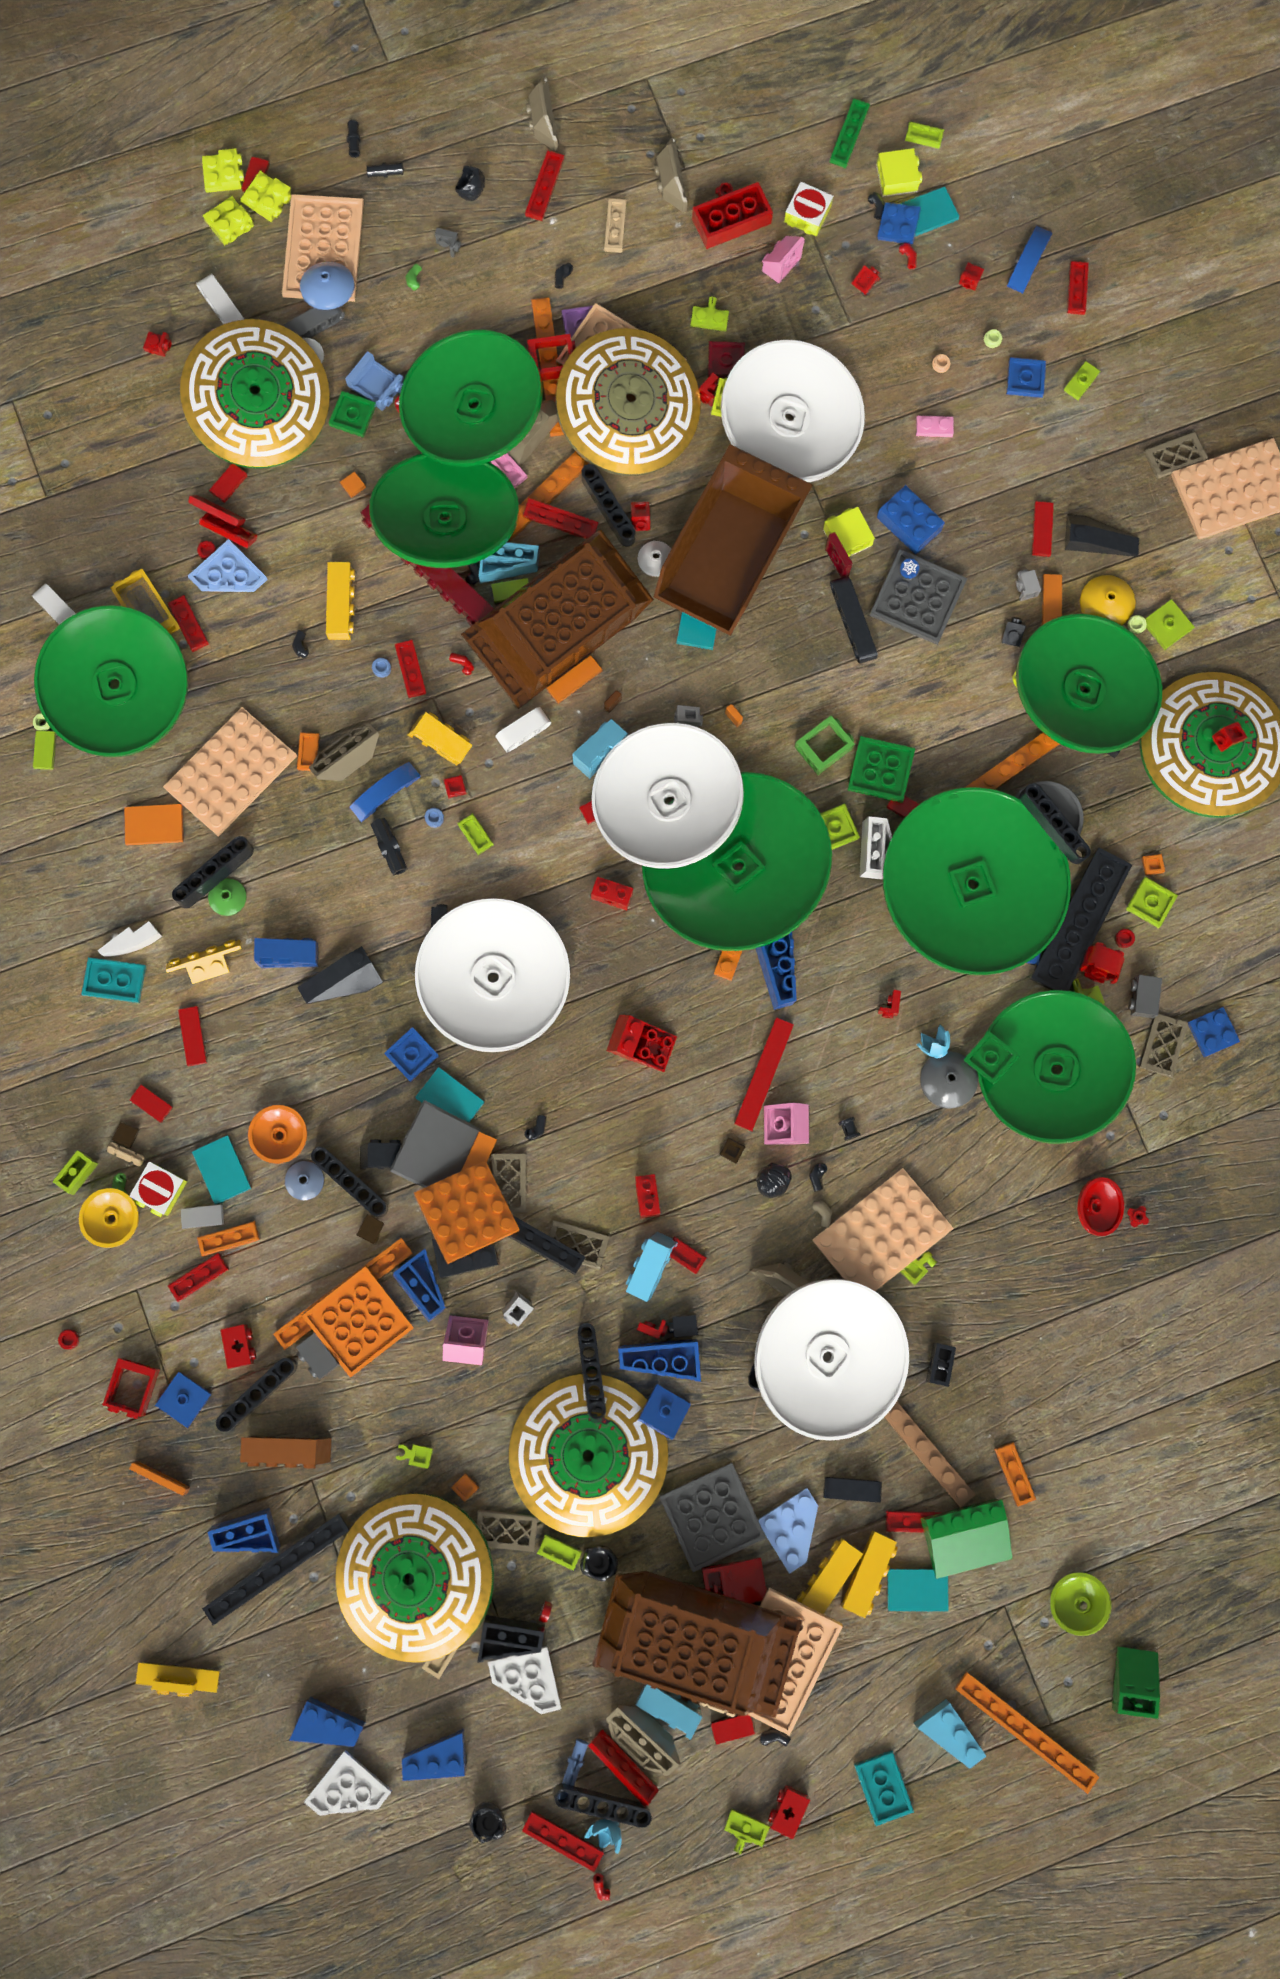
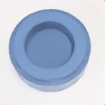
M385 658L376 659L372 664L373 673L380 678L388 676L391 672L390 662Z
M430 808L426 811L425 821L427 825L433 828L442 825L444 816L440 809Z

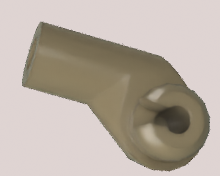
M822 1200L814 1201L812 1208L821 1215L820 1227L829 1228L832 1214L831 1209Z

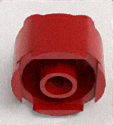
M1098 942L1095 946L1087 948L1080 971H1084V976L1095 982L1104 983L1106 980L1110 981V984H1115L1119 979L1125 960L1124 952L1107 948L1105 944Z

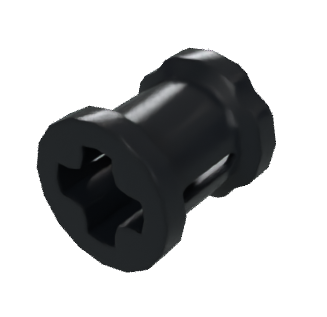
M854 1117L838 1123L839 1126H842L845 1141L861 1136L855 1126Z

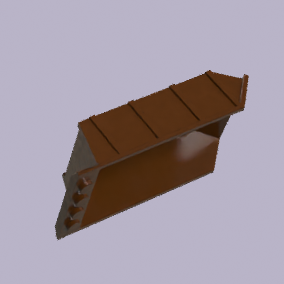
M730 444L662 565L654 598L731 636L813 484Z
M600 529L465 630L461 636L519 709L633 622L654 599Z
M649 1571L618 1574L613 1585L592 1666L605 1668L614 1673L616 1677L622 1676L650 1685L652 1689L659 1688L690 1698L696 1703L699 1701L727 1710L729 1714L734 1715L736 1713L745 1716L752 1712H758L776 1718L802 1620Z

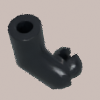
M874 192L868 196V202L876 206L874 218L881 220L885 203L880 194Z
M563 264L555 271L556 289L564 288V279L573 271L572 264Z
M477 562L468 565L471 570L470 574H467L465 578L468 584L474 585L479 581L480 567Z
M297 631L292 648L298 657L306 658L309 654V650L303 645L306 634L302 631Z
M537 1115L536 1125L525 1130L524 1136L528 1140H536L544 1134L547 1116Z
M824 1163L816 1164L809 1174L814 1192L823 1189L820 1179L828 1169Z
M775 1728L765 1730L759 1738L760 1743L764 1746L778 1741L786 1747L791 1740L788 1735Z

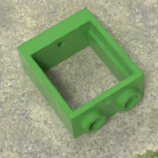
M832 715L796 741L795 749L817 775L850 752L855 745L853 737L842 729L841 722L837 718L834 719ZM830 725L844 742L845 746L822 762L806 742Z

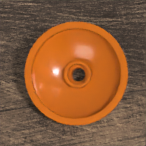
M272 1105L259 1111L250 1123L248 1130L249 1144L253 1152L266 1162L281 1164L291 1161L301 1153L306 1144L307 1127L305 1121L297 1111L288 1106ZM279 1132L283 1133V1137L281 1139L277 1138V1134Z

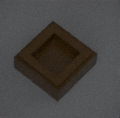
M120 1122L112 1140L131 1148L139 1130Z
M728 1138L719 1155L737 1164L745 1146Z

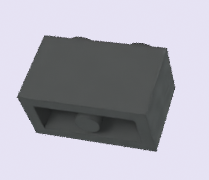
M1138 975L1132 980L1130 989L1133 991V996L1130 998L1128 1008L1131 1010L1130 1015L1146 1018L1158 1016L1162 978Z
M315 1333L296 1347L298 1350L297 1356L302 1362L306 1361L310 1366L308 1370L314 1378L323 1379L340 1365Z

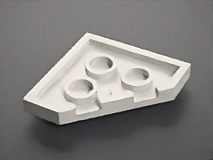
M548 1646L542 1647L540 1653L516 1657L514 1655L488 1661L492 1683L509 1692L510 1695L534 1708L540 1714L561 1709Z
M345 1750L304 1803L319 1816L332 1813L357 1812L358 1810L367 1809L375 1810L382 1805L392 1790Z

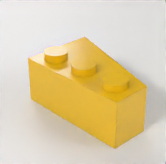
M425 712L417 719L407 735L411 738L416 736L423 741L422 745L426 747L429 745L437 751V754L456 766L459 765L472 747V744L469 743L470 740L462 734L459 736L453 732L454 728L450 725L439 722V718L435 714Z

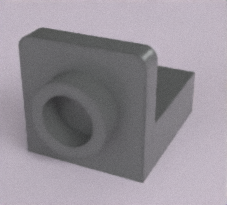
M436 228V244L442 247H449L450 256L454 258L461 246L458 233Z

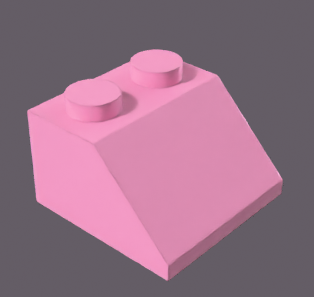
M785 236L782 241L779 240L771 254L768 253L764 257L762 271L780 283L801 259L804 238Z
M786 1103L764 1106V1144L795 1145L809 1143L808 1104Z
M449 1316L443 1343V1361L482 1365L488 1320Z

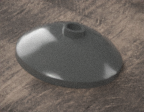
M948 1051L941 1058L930 1057L921 1070L920 1084L924 1095L930 1102L942 1108L952 1109L963 1106L972 1099L978 1086V1074L976 1070L964 1061L966 1056L958 1052ZM953 1075L954 1081H950L948 1076Z

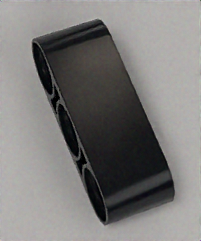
M824 1477L823 1498L881 1502V1481Z

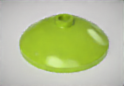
M1072 1573L1060 1579L1053 1588L1050 1598L1051 1613L1056 1623L1066 1632L1077 1636H1087L1098 1632L1107 1623L1111 1613V1598L1105 1585L1096 1577L1087 1573ZM1086 1602L1087 1608L1082 1610L1081 1604Z

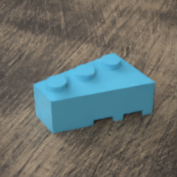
M506 542L497 552L480 561V583L537 572L539 546Z
M647 1684L644 1685L636 1700V1706L655 1718L667 1722L669 1727L686 1733L685 1737L690 1740L702 1719L701 1709H699L700 1705L690 1699L687 1702L681 1699V1695L659 1688L652 1689Z

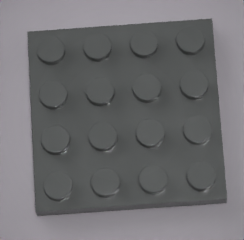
M899 549L870 616L938 645L967 578ZM906 559H914L919 564L918 574L914 578H905L900 573L901 564Z
M732 1463L659 1496L692 1572L766 1538Z

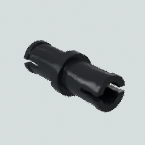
M349 120L347 123L349 156L357 158L360 156L359 143L361 142L358 128L359 123L356 120Z
M384 162L382 165H367L366 167L368 178L379 176L388 178L390 175H404L402 162L394 164Z

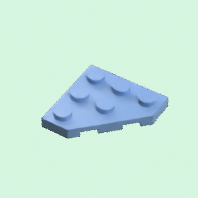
M229 539L188 575V578L201 591L254 592L268 580Z
M807 1488L758 1519L764 1534L789 1574L807 1562L818 1505Z

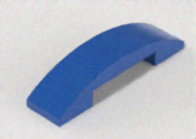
M1039 226L1035 227L1007 287L1024 293L1038 261L1052 236V232Z
M408 762L371 786L350 806V809L362 822L376 812L377 807L402 788L410 786L421 776L411 763Z

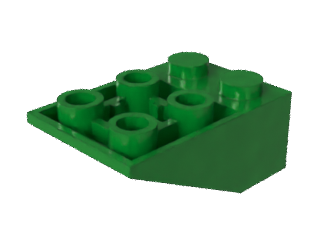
M1117 1646L1112 1710L1118 1714L1159 1719L1160 1680L1158 1652Z

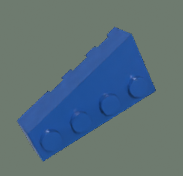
M792 932L773 943L755 948L774 1010L791 1006L797 1001Z
M697 1339L618 1346L620 1369L701 1382Z

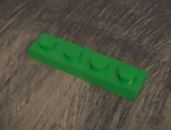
M853 99L831 155V164L847 168L869 111V103Z

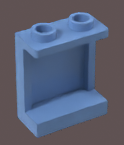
M368 351L345 378L348 388L364 399L376 402V407L382 411L386 406L389 407L393 397L401 392L404 381L401 374L397 376L376 362L374 356Z

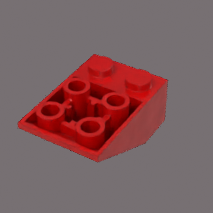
M619 1015L606 1051L665 1072L677 1036L633 1016Z
M761 1557L702 1568L705 1590L747 1603L763 1600L767 1592Z

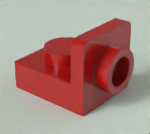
M968 262L961 275L959 284L966 289L975 291L984 269Z
M864 265L851 284L867 295L876 281L881 279L878 276L879 271L872 266L868 268Z
M148 332L143 349L146 352L165 357L167 351L171 349L172 342L166 332H163L162 335Z
M714 373L699 387L701 402L711 407L714 403L715 396L713 393L717 390L719 378Z
M631 502V518L635 531L650 530L649 502Z
M1239 722L1223 727L1212 736L1221 752L1248 738Z
M893 990L891 995H888L887 1006H890V1008L879 1007L878 1014H882L883 1018L892 1019L893 1016L898 1015L901 998L900 990Z
M662 1319L657 1330L655 1329V1324L645 1321L644 1324L639 1323L637 1331L659 1339L660 1336L664 1337L668 1326L665 1325L666 1320Z

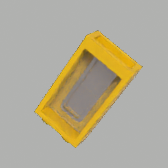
M143 569L133 571L127 578L116 581L110 587L122 607L131 608L150 616L159 622L170 634L180 629Z

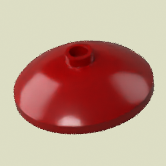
M1105 1177L1093 1178L1082 1188L1078 1198L1077 1211L1084 1229L1095 1236H1107L1113 1233L1120 1225L1124 1214V1198L1119 1186L1113 1180Z

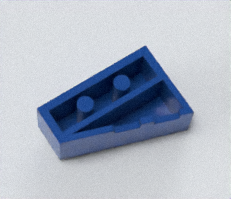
M254 938V961L260 968L318 967V943L313 941L312 938H302V940L291 938Z
M424 1249L393 1273V1277L426 1320L430 1322L442 1313L446 1307L433 1274L426 1249Z
M270 1508L212 1525L207 1532L212 1550L215 1552L269 1551L271 1553H278L281 1547Z
M310 1697L304 1706L289 1741L354 1747L366 1722Z
M464 1728L404 1754L402 1758L403 1781L465 1776Z

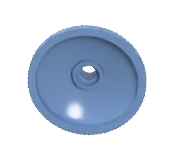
M331 261L320 262L311 266L305 271L300 281V291L303 299L310 306L321 310L335 309L345 304L351 298L355 287L354 279L349 269L340 263Z

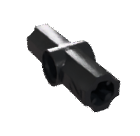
M379 818L373 821L370 825L393 876L404 873L408 868L387 820Z

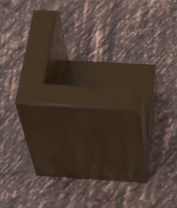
M367 1214L356 1235L376 1245L384 1222Z

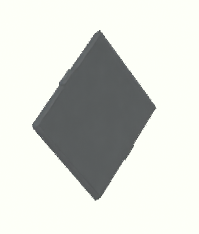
M424 1100L403 1139L390 1172L423 1188L460 1172L480 1132V1128Z

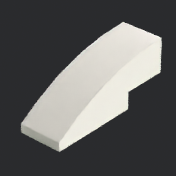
M148 921L135 932L128 927L101 947L98 952L104 957L128 954L152 944L161 938L162 935Z

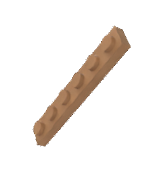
M896 1402L884 1418L961 1508L975 1496V1493L900 1404Z

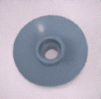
M308 1161L294 1164L289 1168L285 1176L287 1191L291 1196L299 1200H310L316 1197L324 1185V1175L321 1169L316 1164ZM301 1177L307 1178L306 1183L301 1184Z

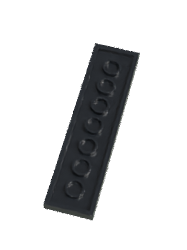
M1099 847L1097 848L1069 902L1068 911L1062 926L1051 943L1046 947L1030 980L1049 990H1069L1083 963L1087 948L1095 940L1132 864Z

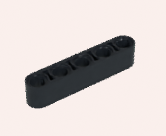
M592 464L585 465L581 472L583 485L621 545L625 547L632 546L635 542L636 531L596 466ZM587 474H593V475H594V476L591 477V478L586 477ZM602 489L603 491L598 493L595 490ZM607 503H610V504H612L613 506L610 507V508H607V507H605L604 505L607 504ZM616 518H619V519H621L622 521L619 522V523H616V522H614L613 520L616 519ZM626 533H629V534H631L632 536L629 537V538H626V537H624L623 535L626 534Z
M844 576L831 580V591L857 662L862 664L877 659V650L850 577Z
M1033 783L1021 791L1019 797L1022 804L1068 860L1073 864H1080L1086 860L1091 853L1090 847L1042 788ZM1028 791L1033 794L1034 798L1029 796ZM1040 806L1044 807L1046 812H1043ZM1052 821H1055L1058 827H1055L1052 824ZM1064 835L1070 839V842L1065 840ZM1076 850L1081 852L1082 857L1077 854Z
M243 836L234 838L180 883L172 892L173 899L182 908L192 907L253 855L254 849Z
M323 1147L313 1149L311 1152L312 1161L366 1210L376 1217H383L387 1214L388 1204L333 1154ZM324 1151L326 1154L325 1159L317 1161V1154ZM334 1164H339L340 1171L337 1174L331 1173V1167ZM348 1177L354 1178L355 1182L352 1187H346L345 1180ZM362 1190H368L369 1197L366 1200H361L359 1197ZM375 1204H383L384 1208L381 1213H375Z
M583 1323L578 1328V1345L587 1413L591 1422L601 1423L606 1417V1406L596 1332L592 1324ZM584 1330H589L592 1335L584 1338L581 1333ZM590 1349L595 1354L592 1357H586L583 1354L584 1351ZM589 1369H594L597 1371V1375L589 1377L586 1372ZM593 1388L598 1389L600 1392L596 1397H592L589 1394V1391ZM599 1408L603 1413L601 1416L595 1417L591 1413L592 1410Z
M282 1358L217 1418L216 1427L218 1430L228 1432L235 1429L296 1372L297 1363L292 1358ZM285 1361L291 1364V1370L288 1373L282 1369ZM270 1375L276 1378V1384L273 1387L267 1383ZM255 1389H258L261 1392V1398L259 1400H255L252 1397V1393ZM240 1403L246 1406L244 1414H240L237 1410ZM225 1417L231 1420L229 1428H225L222 1424Z
M565 1783L557 1784L552 1792L556 1805L563 1809L639 1828L647 1827L652 1821V1815L648 1807H645L641 1802ZM561 1792H567L568 1795L565 1799H558V1795ZM580 1797H587V1801L584 1804L577 1803ZM600 1802H607L604 1809L597 1808ZM620 1807H626V1811L623 1814H617V1810ZM639 1812H646L644 1818L637 1819V1814Z

